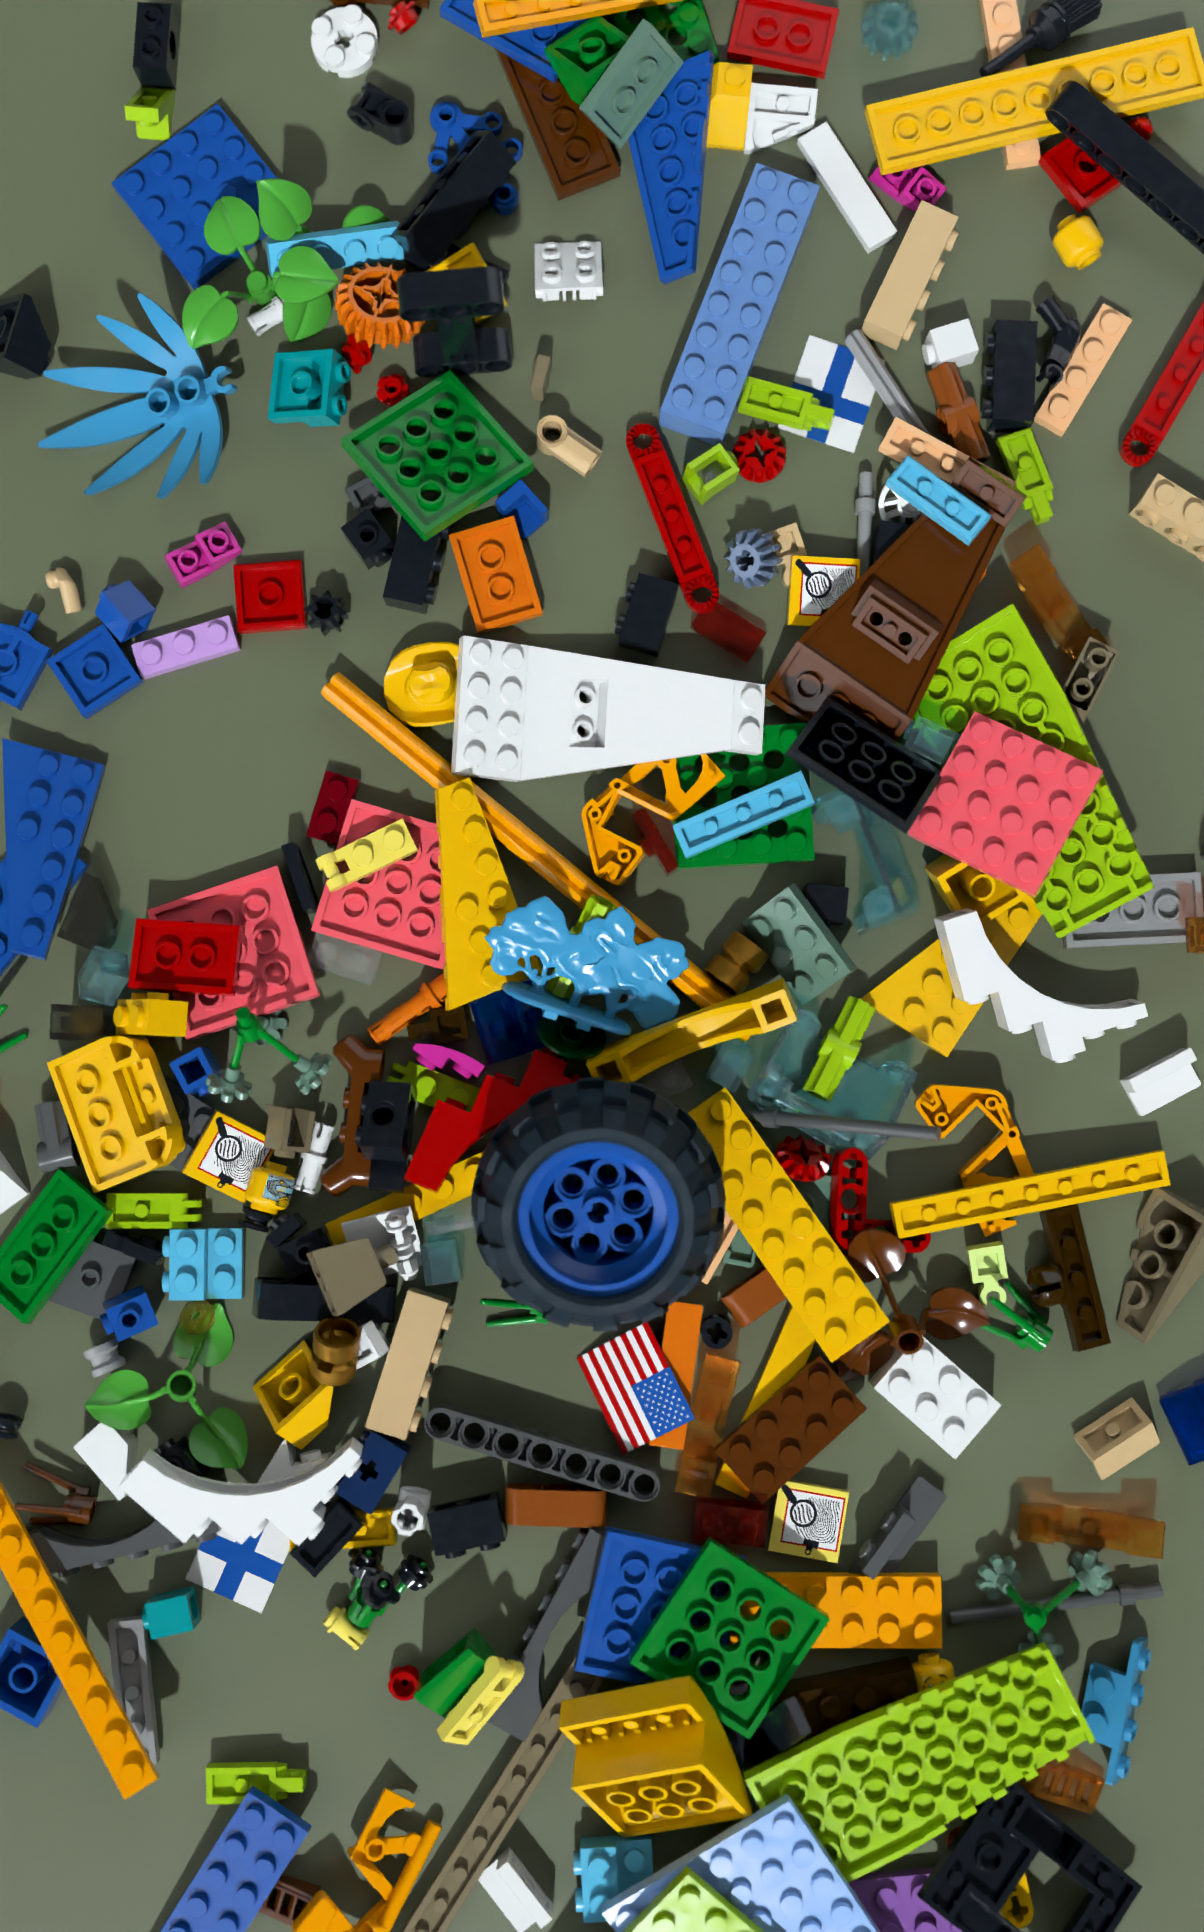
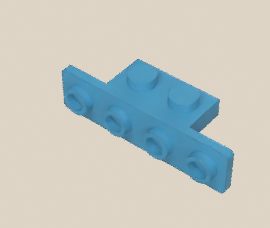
M1143 1636L1134 1639L1132 1642L1127 1672L1097 1662H1093L1090 1665L1081 1712L1095 1738V1742L1112 1748L1105 1783L1114 1786L1122 1778L1125 1779L1130 1769L1131 1758L1126 1756L1129 1742L1132 1743L1137 1733L1138 1722L1133 1720L1135 1708L1136 1706L1140 1707L1144 1696L1145 1687L1140 1684L1142 1672L1147 1671L1151 1660V1650L1147 1649L1149 1639Z

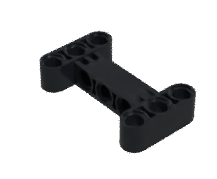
M473 267L412 272L397 278L400 318L409 322L436 320L438 332L421 333L413 337L416 375L426 378L440 377L449 370L455 376L506 371L512 367L509 330L502 327L476 328L475 317L497 315L504 311L502 272L498 268Z

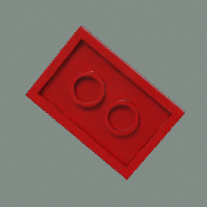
M739 0L727 50V59L824 79L840 9L799 0Z
M136 918L128 987L134 990L235 997L243 928L240 925Z

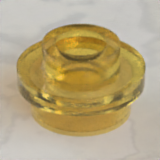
M192 1300L184 1306L180 1313V1324L190 1334L207 1332L215 1321L214 1308L206 1300ZM200 1311L199 1317L192 1320L193 1316Z

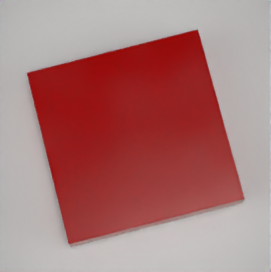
M301 559L233 565L239 634L307 629V615L304 611L306 607L304 573Z

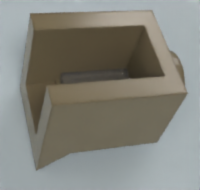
M265 1104L268 1122L264 1147L275 1149L274 1156L295 1158V1152L310 1153L316 1111Z

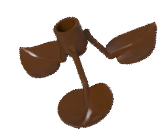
M873 1228L863 1229L851 1240L847 1250V1261L863 1283L871 1282L880 1277L895 1317L889 1325L891 1334L881 1329L836 1359L837 1375L843 1381L869 1374L882 1367L891 1358L895 1346L902 1354L910 1355L918 1352L924 1343L922 1335L926 1334L925 1326L928 1332L935 1338L950 1340L964 1336L981 1326L989 1325V1317L981 1302L972 1293L956 1286L942 1287L930 1295V1308L922 1310L919 1324L913 1316L901 1313L885 1274L898 1271L904 1264L906 1258L904 1245L896 1235L890 1232Z

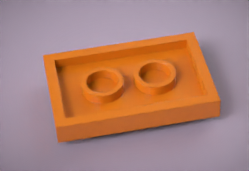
M514 515L449 535L478 635L543 616Z

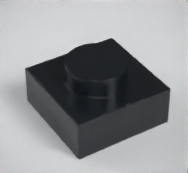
M298 1212L290 1217L284 1213L269 1226L273 1232L266 1239L274 1248L283 1245L307 1222Z

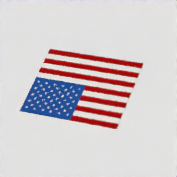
M648 1322L577 1358L623 1455L695 1419Z

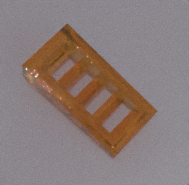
M1057 1759L1037 1769L1038 1776L1030 1781L1026 1780L1025 1787L1031 1795L1089 1814H1094L1105 1783L1104 1778L1065 1762L1059 1763ZM1049 1771L1054 1774L1048 1787L1044 1784ZM1061 1775L1066 1776L1062 1790L1058 1791L1056 1789ZM1074 1779L1079 1780L1074 1796L1068 1795ZM1086 1783H1089L1093 1786L1086 1802L1081 1800Z

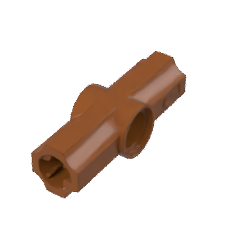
M955 362L938 365L933 370L927 372L926 379L937 405L936 416L941 432L944 436H949L953 448L983 463L989 460L990 453L979 427L980 415L977 404L972 396H967Z

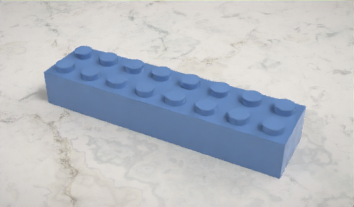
M756 162L661 406L659 426L713 446L721 443L723 446L740 403L747 378L752 372L815 209L820 185Z

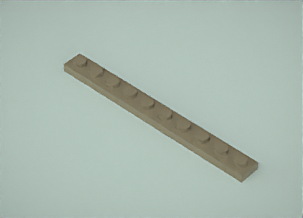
M577 1652L542 1706V1711L525 1742L520 1741L401 1932H446L568 1738L558 1728L561 1702L595 1694L605 1679L602 1676L575 1671L574 1663Z

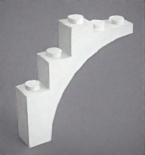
M964 908L934 918L955 998L973 1005L987 1001L990 994L998 1026L1009 1032L1011 1031L1012 1034H1019L1031 1030L1033 1024L1041 1055L1052 1061L1055 1060L1056 1063L1071 1061L1076 1058V1053L1086 1051L1083 1037L1084 1039L1098 1038L1105 1034L1104 1030L1113 1027L1117 1029L1130 1028L1137 1025L1138 1019L1148 1017L1145 1003L1132 998L1107 1004H1076L1056 1000L1041 994L1019 979L1000 959L986 937L976 910Z
M352 1437L333 1455L308 1470L283 1479L254 1484L226 1483L200 1477L172 1465L149 1449L127 1473L119 1488L183 1543L193 1534L199 1537L213 1520L242 1545L250 1535L255 1539L270 1521L299 1546L307 1537L310 1540L314 1539L324 1527L323 1517L326 1507L323 1504H326L339 1488L336 1483L344 1474L349 1478L359 1468L363 1461L360 1459L363 1445Z

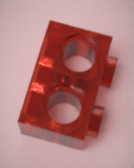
M695 1494L691 1528L693 1540L707 1541L711 1537L718 1543L764 1548L768 1518L767 1507L765 1503L761 1504L756 1501Z

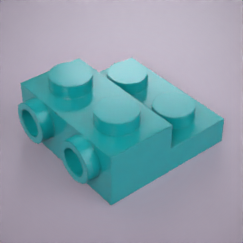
M334 349L275 353L267 419L274 424L304 422L310 427L339 426L341 416L347 412V400L343 395L344 383L349 382L351 378V369L347 360Z

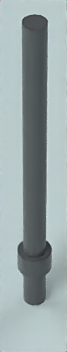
M766 1106L763 1110L741 1108L750 1122L762 1123V1126L766 1128L778 1129L780 1126H791L939 1141L941 1138V1128L937 1126L783 1112L778 1107Z
M1131 1582L1116 1584V1588L1104 1590V1593L1099 1596L1092 1595L1090 1591L1073 1593L1052 1611L1119 1603L1120 1606L1134 1605L1136 1600L1163 1597V1589L1160 1582L1134 1586ZM1054 1596L1027 1599L1025 1601L1028 1603L1040 1602L1045 1604ZM1015 1601L949 1610L951 1625L1024 1615Z

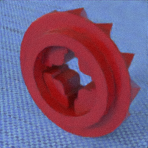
M752 428L744 435H740L733 447L732 453L739 464V475L748 481L755 483L768 482L777 477L784 468L786 447L781 442L779 435H774L767 428L764 430ZM756 444H758L762 452H770L765 455L763 467L757 457L751 458L750 456L754 454Z
M801 1134L796 1139L787 1136L782 1143H778L775 1151L776 1160L788 1177L804 1182L816 1181L824 1177L829 1170L831 1156L826 1154L825 1145H816L815 1138L805 1140ZM799 1152L804 1153L805 1157L809 1158L806 1164L802 1160V1156L798 1155Z

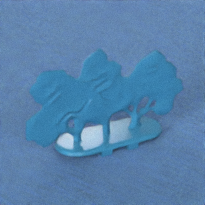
M543 896L531 901L526 907L516 908L508 912L502 926L492 927L489 934L485 936L486 941L493 948V955L490 961L493 971L501 976L513 975L517 971H523L530 978L533 985L508 981L501 986L503 991L519 1001L541 1008L543 1017L555 1021L558 1015L573 1019L576 1028L587 1032L593 1026L615 1034L630 1035L632 1032L630 1025L623 1019L615 1016V1013L625 1009L629 1010L634 1014L639 1025L647 1030L663 1022L666 1023L674 1020L678 1012L680 1000L667 985V982L679 977L689 967L683 944L678 941L657 937L652 941L637 945L633 939L636 924L623 906L610 911L605 919L597 917L585 922L582 932L575 935L570 934L563 911L549 897ZM532 955L538 956L542 962L541 976L537 975L539 970H532L530 962ZM519 958H524L525 967L518 965ZM555 967L556 971L552 975H547V969ZM558 976L570 979L575 986L571 999L561 998L545 991L546 981ZM599 994L605 996L607 1011L580 1003L581 997ZM622 994L628 995L625 1003H618Z

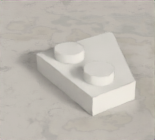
M751 83L744 154L754 153L813 129L818 89Z

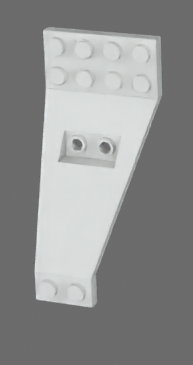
M463 635L459 638L451 774L520 782L723 751L759 755L762 754L766 685ZM580 692L585 694L587 698L586 704L581 702L579 698ZM578 726L584 729V737L578 734Z

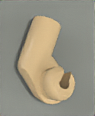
M56 568L55 571H48L45 575L47 585L51 589H60L66 614L82 611L83 608L77 585L66 569Z

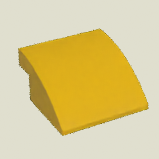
M690 1675L563 1700L561 1702L558 1728L576 1745L571 1788L622 1838L743 1819L752 1815V1808L743 1777L726 1733L711 1704Z

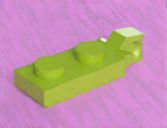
M750 376L747 378L738 406V413L811 431L812 427L830 430L835 410L819 406L820 400L813 398L812 393Z
M1027 427L998 437L995 443L1008 477L1016 481L1015 488L1027 495L1021 504L1022 509H1030L1036 526L1049 522L1053 516L1049 502L1054 499L1052 494L1054 487L1031 428Z
M279 1762L208 1763L206 1766V1804H241L252 1785L277 1802L280 1799H287L288 1792L304 1791L307 1785V1769H287V1763Z

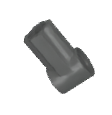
M60 1100L34 1105L40 1138L36 1152L38 1164L42 1172L79 1166L81 1157Z

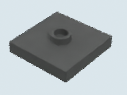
M93 1240L50 1297L49 1301L101 1320L99 1315L106 1313L102 1302L126 1292L138 1259L125 1255L120 1250L104 1246L102 1242Z

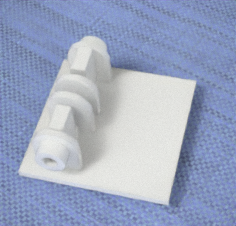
M601 241L534 244L536 299L543 298V302L560 300L559 291H562L563 301H566V291H573V301H576V290H579L580 300H596V296H603Z
M410 1205L341 1223L346 1242L368 1237L373 1250L388 1243L392 1244L396 1251L398 1262L382 1269L384 1276L398 1272L404 1280L411 1281L417 1277L419 1266L426 1265Z

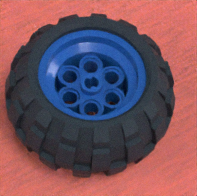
M604 1077L578 1079L577 1082L558 1087L551 1086L529 1097L528 1101L517 1108L512 1114H508L492 1134L478 1164L472 1188L471 1216L473 1217L477 1235L476 1243L485 1264L493 1270L502 1282L501 1287L517 1303L522 1306L527 1304L542 1313L543 1319L567 1328L569 1323L592 1326L593 1331L619 1330V1325L638 1320H641L643 1324L659 1317L668 1311V1306L682 1296L689 1295L706 1275L705 1270L713 1255L718 1252L725 1227L726 1196L721 1169L715 1152L698 1128L696 1122L685 1110L644 1085L631 1081L624 1083L604 1080ZM604 1164H611L617 1168L618 1172L611 1178H605L598 1173V1169ZM573 1173L579 1175L583 1182L577 1187H569L563 1182V1178ZM630 1189H637L643 1193V1198L638 1202L632 1203L624 1198V1194ZM601 1202L607 1206L604 1208L603 1215L597 1216L590 1212L593 1210V1203ZM560 1208H566L574 1216L568 1221H561L555 1217L554 1212ZM624 1223L634 1228L633 1233L625 1237L615 1232V1228ZM586 1233H593L597 1235L599 1241L596 1244L580 1241V1237Z

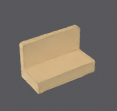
M1132 1397L1073 1435L1077 1444L1092 1462L1101 1480L1106 1479L1160 1443L1153 1422Z

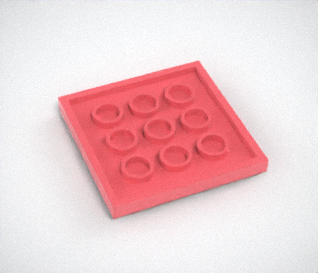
M974 711L939 774L942 778L907 833L909 837L1035 898L1101 779L1103 770Z
M351 799L336 850L403 818L419 851L337 891L330 892L325 883L311 931L444 970L445 950L444 943L442 942L440 908L441 869L438 868L440 849L439 833H437L436 824ZM346 860L336 864L340 874L350 871Z
M278 865L147 910L149 919L240 925L243 928L235 997L172 992L174 1001L188 1002L185 1037L188 1041L235 1026L237 1021L235 1013L241 1007L248 1008L250 1013H254L258 1017L321 996L283 875Z

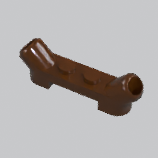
M357 1034L345 1036L333 1047V1055L351 1076L350 1088L345 1087L343 1095V1108H348L347 1122L341 1123L339 1142L344 1143V1153L320 1173L321 1184L332 1196L341 1197L353 1186L368 1187L372 1159H365L360 1147L356 1146L355 1135L357 1126L363 1124L364 1113L361 1112L363 1093H368L370 1080H384L385 1049L368 1048Z

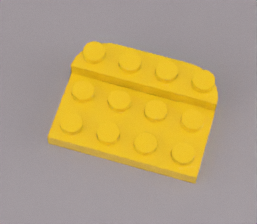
M122 1034L104 1037L47 1063L94 1194L157 1168L165 1167L185 1149L186 1143L180 1119L156 1054L145 1036Z

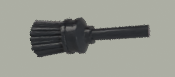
M1101 0L1046 1L1040 8L1030 13L1028 18L1029 28L1026 30V35L981 67V77L997 74L1032 47H1041L1046 51L1054 50L1058 47L1059 43L1065 42L1072 32L1098 19L1101 11L1100 8L1103 7V4L1100 2Z

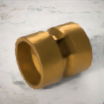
M733 931L722 945L724 953L715 954L704 970L725 988L739 995L750 983L748 976L750 972L757 973L769 956L748 938L737 931Z
M329 1317L316 1325L310 1370L312 1376L318 1382L329 1386H340L354 1378L357 1370L361 1339L360 1328L355 1322L343 1317Z

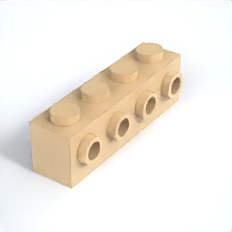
M921 200L864 320L861 330L866 337L896 351L902 339L909 341L917 323L912 320L916 309L923 311L931 294L930 291L926 290L930 279L937 282L945 265V262L940 260L944 250L951 252L960 233L954 230L959 218L958 216Z
M1158 473L1147 485L1129 515L1204 562V501Z
M411 1287L407 1291L389 1348L390 1351L388 1352L364 1428L402 1440H406L410 1431L416 1433L423 1413L418 1411L417 1407L421 1397H428L433 1378L427 1375L431 1363L438 1364L444 1346L438 1340L442 1329H449L455 1311L449 1308L451 1299L415 1287Z

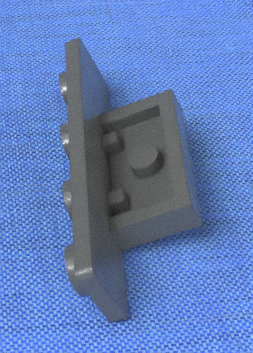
M917 1475L894 1508L887 1511L882 1517L879 1529L874 1536L862 1545L858 1552V1558L848 1572L865 1573L873 1580L878 1573H893L946 1500V1495L926 1479Z

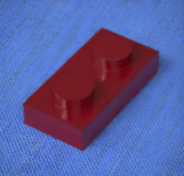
M326 770L307 830V837L337 846L351 799L355 800L361 783L358 779Z

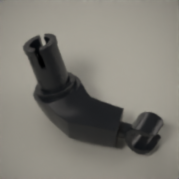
M1054 295L1043 301L1035 310L1053 332L1040 374L1036 377V381L1039 383L1044 378L1048 379L1051 384L1050 391L1063 379V372L1074 354L1082 331L1079 320L1070 319L1056 301Z

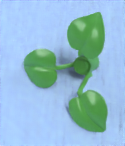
M279 178L256 181L259 196V220L267 236L274 240L285 241L296 234L314 232L301 225L309 219L312 213L310 196L303 187L294 182ZM359 205L348 212L343 221L342 228L390 222V219L373 206ZM328 294L303 304H290L283 301L282 316L284 330L288 340L292 343L301 342L319 333L330 319L331 301Z
M223 196L215 202L205 220V240L213 251L221 255H230L237 249L239 250L251 271L245 283L248 293L224 291L220 295L211 285H203L195 289L188 296L183 307L182 326L184 335L189 346L194 350L204 345L218 343L229 337L238 325L239 313L236 305L228 298L247 300L250 304L255 300L262 307L269 304L274 296L290 304H303L324 296L334 289L340 281L324 258L316 250L307 246H297L286 251L279 260L280 272H274L272 278L265 271L258 270L244 246L252 245L260 238L261 225L259 218L245 201L233 196Z
M215 1303L202 1307L189 1315L179 1325L173 1338L174 1352L180 1358L191 1360L185 1370L176 1371L169 1376L165 1387L147 1394L148 1382L143 1375L134 1370H120L103 1380L94 1394L86 1401L85 1407L96 1420L108 1427L118 1430H132L141 1427L150 1419L152 1411L149 1400L168 1394L176 1402L188 1401L203 1421L197 1424L189 1435V1449L193 1457L199 1463L208 1467L240 1469L244 1465L248 1451V1436L242 1418L235 1411L227 1407L215 1409L208 1418L194 1397L196 1381L191 1374L197 1362L204 1367H215L224 1362L232 1351L233 1333L222 1305Z

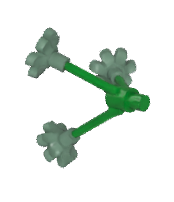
M241 1007L235 1013L237 1018L236 1026L239 1031L237 1032V1041L232 1061L227 1064L226 1070H219L217 1075L210 1073L205 1084L208 1086L207 1090L210 1093L219 1094L221 1092V1101L231 1103L234 1095L240 1100H246L248 1094L252 1093V1084L244 1080V1073L240 1072L241 1066L239 1062L244 1044L247 1042H256L259 1046H266L269 1043L292 1061V1065L300 1071L294 1083L299 1087L303 1095L308 1094L311 1087L315 1089L322 1084V1079L319 1076H323L329 1071V1064L333 1061V1057L326 1053L322 1055L316 1052L308 1060L302 1054L297 1055L280 1041L283 1036L278 1030L286 1029L289 1026L287 1018H279L282 1010L257 1017L254 1013H250L248 1008Z
M1089 1549L1084 1557L1080 1552H1074L1070 1558L1072 1564L1069 1566V1573L1073 1576L1071 1583L1050 1601L1042 1604L1040 1602H1026L1015 1590L1014 1584L1021 1581V1574L1018 1570H1014L1016 1563L1011 1556H1006L1003 1561L998 1554L990 1556L989 1563L991 1566L983 1564L978 1569V1574L983 1578L975 1582L976 1587L982 1592L987 1591V1597L994 1601L1000 1598L1001 1593L1010 1596L1023 1611L1024 1621L1033 1631L1027 1634L1029 1643H1020L1018 1645L1017 1653L1044 1642L1047 1644L1061 1671L1062 1666L1057 1659L1065 1656V1650L1062 1645L1055 1644L1056 1639L1052 1634L1046 1633L1042 1637L1041 1628L1046 1623L1048 1613L1075 1590L1082 1592L1088 1589L1092 1595L1099 1596L1104 1593V1590L1111 1588L1113 1581L1109 1576L1105 1575L1109 1572L1107 1564L1105 1562L1097 1564V1553Z

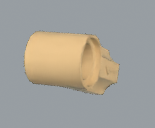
M547 415L539 421L537 425V446L539 450L548 456L556 457L583 477L590 474L602 455V451L568 428L565 421L557 415ZM554 430L561 437L555 441H549L543 434L546 431Z

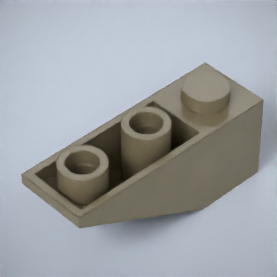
M1090 636L1061 683L1081 728L1120 654L1116 649Z

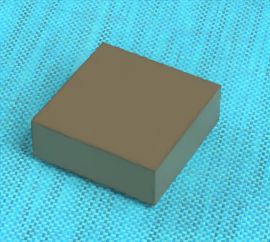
M539 354L536 358L530 383L533 400L542 402L545 400L552 371L550 356Z

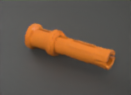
M444 972L429 983L423 982L421 987H419L420 991L367 1028L369 1034L379 1046L432 1008L436 1010L443 1007V1002L447 998Z

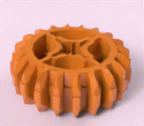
M379 261L375 267H371L365 262L362 270L353 267L350 275L344 274L341 284L338 285L336 290L335 310L336 314H338L339 325L344 326L346 335L355 334L354 337L357 343L366 340L369 349L373 344H380L384 351L387 344H391L397 349L401 341L409 344L412 336L419 334L425 321L409 322L401 319L399 316L397 278L406 274V269L396 271L393 263L388 268L382 267Z

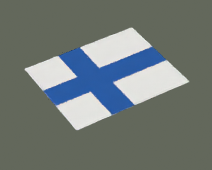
M809 335L791 388L812 393L813 398L820 400L819 406L834 409V419L830 430L812 427L811 431L781 424H778L777 428L854 453L875 393V388L848 347Z
M270 1521L255 1539L250 1535L242 1545L224 1529H221L217 1532L216 1538L201 1542L185 1579L262 1614L290 1550V1540Z

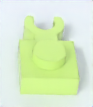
M996 1241L966 1246L971 1281L973 1284L982 1283L977 1292L981 1304L987 1306L986 1296L991 1291L998 1292L999 1301L1005 1303L1007 1298L1006 1292L1002 1285L998 1283V1280L1008 1278L1002 1242Z

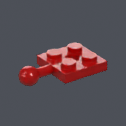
M1137 116L1129 121L1128 125L1146 141L1151 138L1153 125L1147 117ZM1066 138L1043 154L1038 162L1078 214L1122 185L1069 138ZM1082 161L1089 162L1094 166L1095 171L1091 173L1084 172L1080 169L1078 163Z

